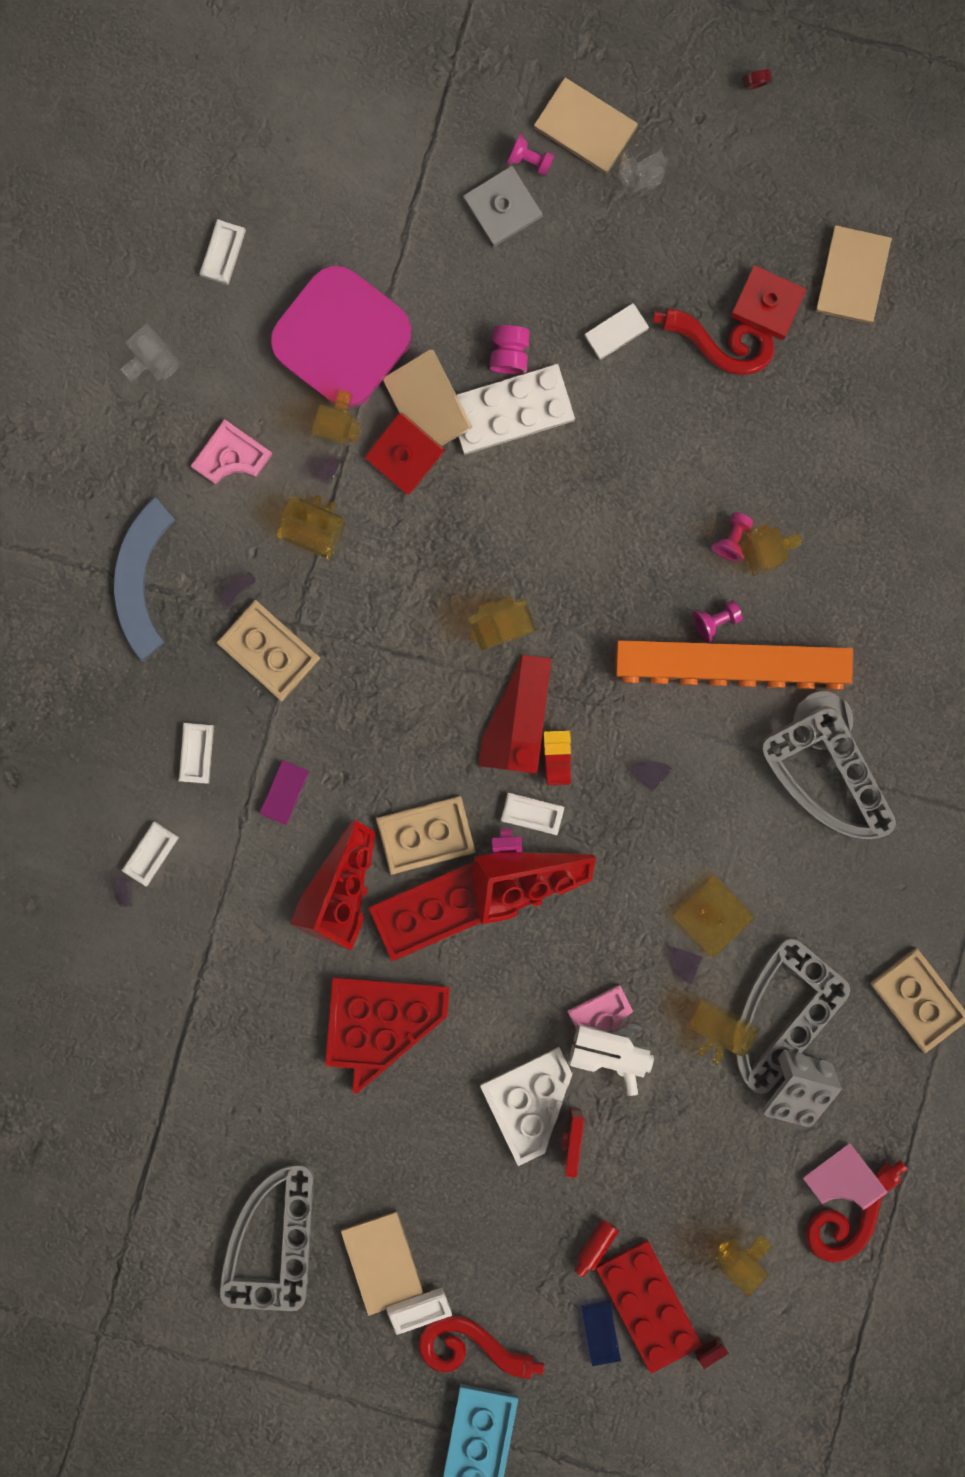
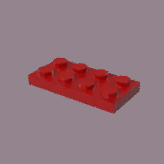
M474 862L369 907L392 962L481 923L472 885Z
M648 1239L597 1265L596 1269L650 1374L703 1347Z

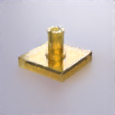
M715 875L711 876L672 914L676 921L712 958L755 918Z

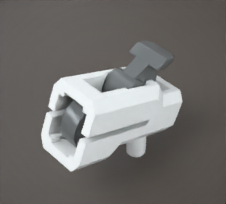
M628 1021L615 1031H606L578 1023L573 1040L575 1044H572L568 1064L572 1067L592 1072L601 1067L616 1070L618 1075L624 1077L626 1096H633L638 1094L636 1076L644 1077L646 1072H651L654 1055H650L648 1048L635 1045L634 1033L642 1029L640 1023Z

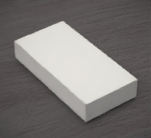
M217 219L199 273L201 277L225 285L229 284L246 232L245 228Z
M634 303L584 334V337L598 359L601 360L647 331L649 326Z
M184 723L179 781L209 784L214 725Z
M507 793L501 821L558 835L564 807Z
M154 821L121 871L144 886H148L179 837Z
M443 1288L386 1307L396 1335L452 1316Z

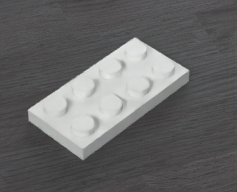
M558 364L457 395L473 427L458 436L464 455L575 421Z

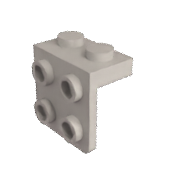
M784 1050L778 1057L785 1081L764 1106V1114L767 1117L805 1127L813 1126L842 1090L833 1063L826 1060H819L801 1053Z

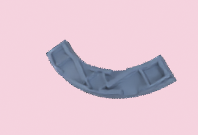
M156 497L141 511L129 528L119 551L114 575V595L118 618L129 644L141 661L147 659L165 643L153 625L146 606L144 593L147 563L152 550H154L163 533L176 520Z

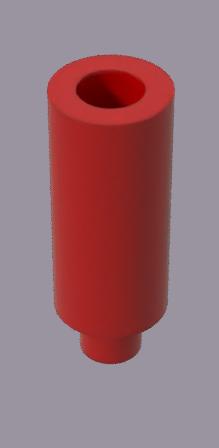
M601 1219L577 1256L576 1260L579 1264L574 1271L581 1277H584L589 1269L594 1271L620 1230L607 1220Z

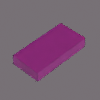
M282 760L260 814L288 825L310 771Z

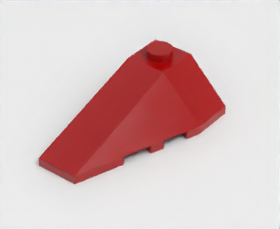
M522 655L482 737L478 767L537 774L551 667L550 658Z
M352 820L302 894L290 925L308 935L352 951L363 923L364 913H360L362 896L367 895L368 886H364L366 870L371 866L375 831L357 820Z
M498 852L474 857L472 885L482 925L511 919L518 915V910L532 904L534 907L543 904L542 899L554 893L562 895L592 881L596 857L594 854Z

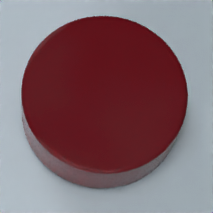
M770 69L755 71L742 77L744 89L746 90L766 86L773 80Z

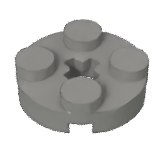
M819 691L812 693L796 706L793 722L821 707L832 706L838 710L849 732H851L853 727L852 710L845 700H842L832 692ZM828 713L824 714L825 717H830L831 722L827 723L832 734L844 730L843 727L838 731L836 730L832 722L836 718L835 715L829 716ZM799 726L795 729L801 741H805L810 736V730L805 726ZM846 738L837 739L833 744V748L841 745ZM823 739L810 745V747L817 750L828 749Z

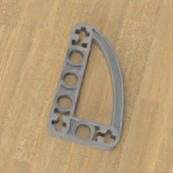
M832 706L821 707L770 733L763 739V754L776 776L797 802L820 822L837 832L859 839L881 838L893 832L896 826L895 817L836 708ZM828 713L829 716L835 715L836 718L832 722L836 730L838 731L841 727L844 730L832 734L827 724H820L824 720L822 715ZM799 726H805L810 730V736L805 741H797L793 737L794 730ZM788 733L790 742L794 745L793 747L789 748L788 743L780 746L781 752L779 754H775L774 751H767L771 748V741L775 740L777 744L785 741L783 734ZM839 738H846L850 742L849 749L844 753H837L833 749L834 742ZM823 739L868 825L846 821L827 811L806 793L781 760ZM854 763L860 764L863 767L862 775L856 779L850 778L847 775L848 767ZM865 789H873L877 796L874 802L865 804L860 800L861 793ZM876 808L879 809L883 818L889 817L886 820L887 826L884 828L880 825L874 826L878 822L873 812Z
M784 939L768 957L750 987L737 1023L735 1034L736 1064L745 1083L754 1092L760 1094L769 1092L784 1075L781 1065H775L772 1062V1053L777 1049H783L802 1054L850 995V987L847 981L796 939ZM787 945L790 947L796 945L795 952L802 958L805 957L806 953L809 955L808 958L802 961L799 969L795 966L800 962L791 956L788 959L785 958L787 952L784 948ZM783 962L816 991L751 1067L748 1058V1038L752 1019L768 983ZM813 962L818 963L821 967V974L816 979L808 978L805 972L807 965ZM832 983L835 985L841 983L840 990L842 994L840 996L835 994L830 998L829 1001L834 1003L830 1008L819 997L823 994L827 998L832 992L829 986ZM815 1004H821L825 1009V1015L820 1020H812L809 1015L810 1008ZM797 1026L803 1027L806 1031V1037L800 1043L793 1042L790 1037V1032ZM766 1061L777 1073L773 1075L769 1071L765 1076L767 1084L765 1086L759 1084L756 1087L754 1086L756 1083L754 1075L756 1073L759 1075L764 1074L767 1068L762 1065Z
M289 1164L272 1172L257 1186L243 1207L228 1244L222 1271L220 1297L223 1304L227 1307L297 1311L304 1305L307 1296L314 1174L311 1167L307 1164ZM299 1170L303 1171V1176L308 1177V1180H304L302 1184V1192L308 1191V1195L303 1193L291 1194V1190L296 1192L298 1183L296 1179H292V1176H295ZM286 1180L280 1280L235 1278L242 1240L255 1209L272 1188ZM298 1199L304 1201L307 1206L306 1212L302 1215L292 1213L290 1209L292 1201ZM293 1229L301 1230L305 1235L304 1242L299 1245L291 1243L288 1238L289 1232ZM289 1260H300L303 1264V1270L299 1274H291L286 1266ZM303 1280V1284L300 1282L296 1284V1295H301V1298H297L295 1303H290V1298L285 1297V1295L289 1294L291 1290V1282ZM232 1286H237L238 1292H247L248 1286H252L250 1301H246L247 1295L240 1294L236 1300H233L231 1294H228L226 1291H230ZM260 1287H267L272 1293V1298L267 1302H261L256 1298V1290Z

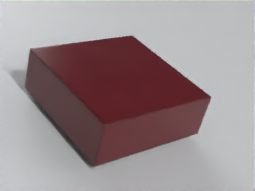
M720 1337L715 1338L695 1352L703 1369L708 1368L729 1354Z

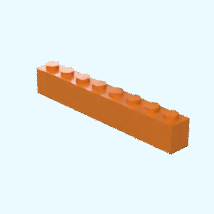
M619 640L616 642L615 678H622V683L637 684L639 683V678L651 679V684L661 685L668 684V679L680 680V685H698V680L709 681V686H727V681L738 682V687H756V682L768 683V688H785V683H796L797 689H814L815 684H826V690H844V685L852 684L853 648Z

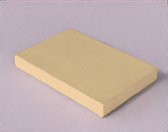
M566 77L534 125L536 131L606 175L638 127V123Z
M835 225L815 312L872 325L892 238Z
M428 350L383 379L399 413L403 412L441 446L473 428L434 350Z
M254 600L216 642L280 701H283L321 659L257 600Z
M461 796L376 818L391 875L476 853Z
M916 947L870 982V985L924 1054L965 1023V1009Z
M397 1211L341 1229L368 1316L387 1310L386 1307L424 1294Z

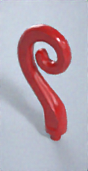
M667 307L665 313L654 312L653 323L663 324L664 331L688 337L708 360L728 373L735 375L758 373L770 364L774 357L775 347L772 336L743 322L738 323L732 328L728 336V343L733 353L739 356H746L749 348L741 342V337L744 334L754 335L759 340L760 349L758 354L750 360H739L725 354L715 344L700 322L687 312Z
M901 1160L893 1166H890L887 1162L874 1175L889 1192L902 1182L899 1176L908 1169ZM885 1195L865 1210L862 1209L856 1233L849 1241L840 1246L830 1247L823 1243L820 1237V1229L825 1223L833 1222L836 1225L833 1238L835 1241L840 1242L847 1237L850 1229L846 1216L832 1209L816 1213L810 1219L805 1233L806 1243L812 1254L821 1260L834 1263L846 1261L860 1253L874 1232L881 1202Z
M452 1315L427 1324L418 1338V1349L422 1360L428 1367L438 1372L444 1373L456 1370L466 1357V1347L463 1341L451 1335L445 1338L444 1343L453 1350L452 1357L441 1359L435 1354L433 1349L435 1338L439 1334L448 1331L459 1332L470 1337L500 1370L513 1377L531 1380V1374L543 1375L544 1362L533 1361V1355L518 1354L506 1350L487 1330L465 1317Z

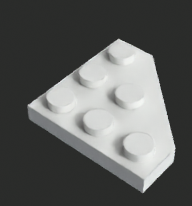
M560 1047L554 1048L480 1084L518 1166L545 1154L550 1135L572 1077V1072Z

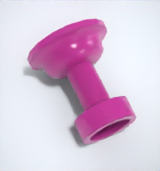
M520 132L506 165L519 164L523 159L538 166L537 173L546 176L555 155L546 151L542 156L527 149L528 142L523 138V133Z
M734 512L729 520L733 528L728 539H721L718 543H713L711 549L726 560L742 562L744 555L738 542L743 531L748 532L751 530L754 521L747 515Z
M732 600L724 604V611L713 616L706 612L694 611L693 621L701 638L706 643L712 641V636L716 633L717 626L728 621L735 625L743 621V616L738 604Z

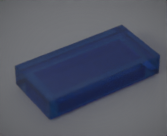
M610 1300L581 1305L592 1366L621 1361Z

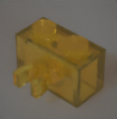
M339 389L334 409L319 405L311 433L320 438L349 447L352 446L353 441L358 442L362 430V425H359L360 419L347 413L353 394Z
M292 495L280 515L277 537L330 560L342 540L346 518L334 513L336 503L331 502L328 508L323 509L320 507L321 497L317 495L313 500V504Z
M768 524L751 530V533L747 534L748 538L742 543L753 576L781 567L789 561L787 551L802 545L799 533L782 539L778 526L769 529Z
M508 597L496 603L492 601L477 608L479 613L468 617L473 631L469 632L473 643L478 642L481 651L516 641L537 631L525 598L513 601L512 597Z
M710 1000L701 1001L688 1026L709 1039L700 1048L699 1056L705 1057L707 1050L713 1048L715 1043H717L714 1050L716 1056L712 1061L715 1065H720L723 1059L724 1048L739 1056L747 1055L761 1029Z
M761 1234L758 1235L748 1249L738 1239L734 1238L731 1242L728 1240L724 1242L716 1253L718 1256L715 1259L722 1273L748 1297L769 1276V1273L759 1259L771 1249L772 1245Z

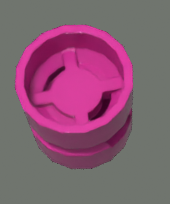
M512 325L493 327L492 346L496 350L491 352V371L511 375L527 373L528 355L524 350L529 347V329Z

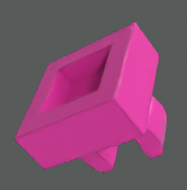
M512 828L500 829L501 838H492L493 853L522 852V837H513Z

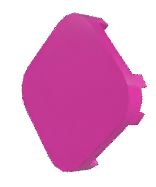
M331 266L322 269L311 279L280 318L272 332L271 345L278 362L328 400L331 405L339 409L353 408L359 405L363 406L370 400L371 394L401 356L407 353L411 345L412 329L408 316L394 302L355 272L345 267Z

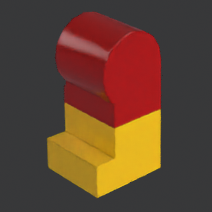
M570 731L543 732L547 786L571 785Z

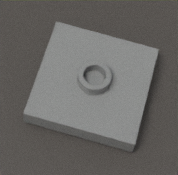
M513 166L463 196V200L493 247L543 217L541 210Z

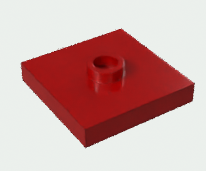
M754 265L731 317L784 341L807 289Z
M400 412L365 458L407 495H411L445 453L446 449L407 415Z
M571 1107L567 1132L562 1133L561 1150H565L563 1160L565 1177L576 1178L578 1176L585 1119L581 1109Z

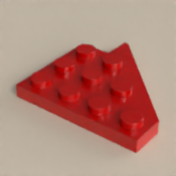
M333 977L325 1066L354 1068L352 1094L359 1093L448 1017L450 986Z

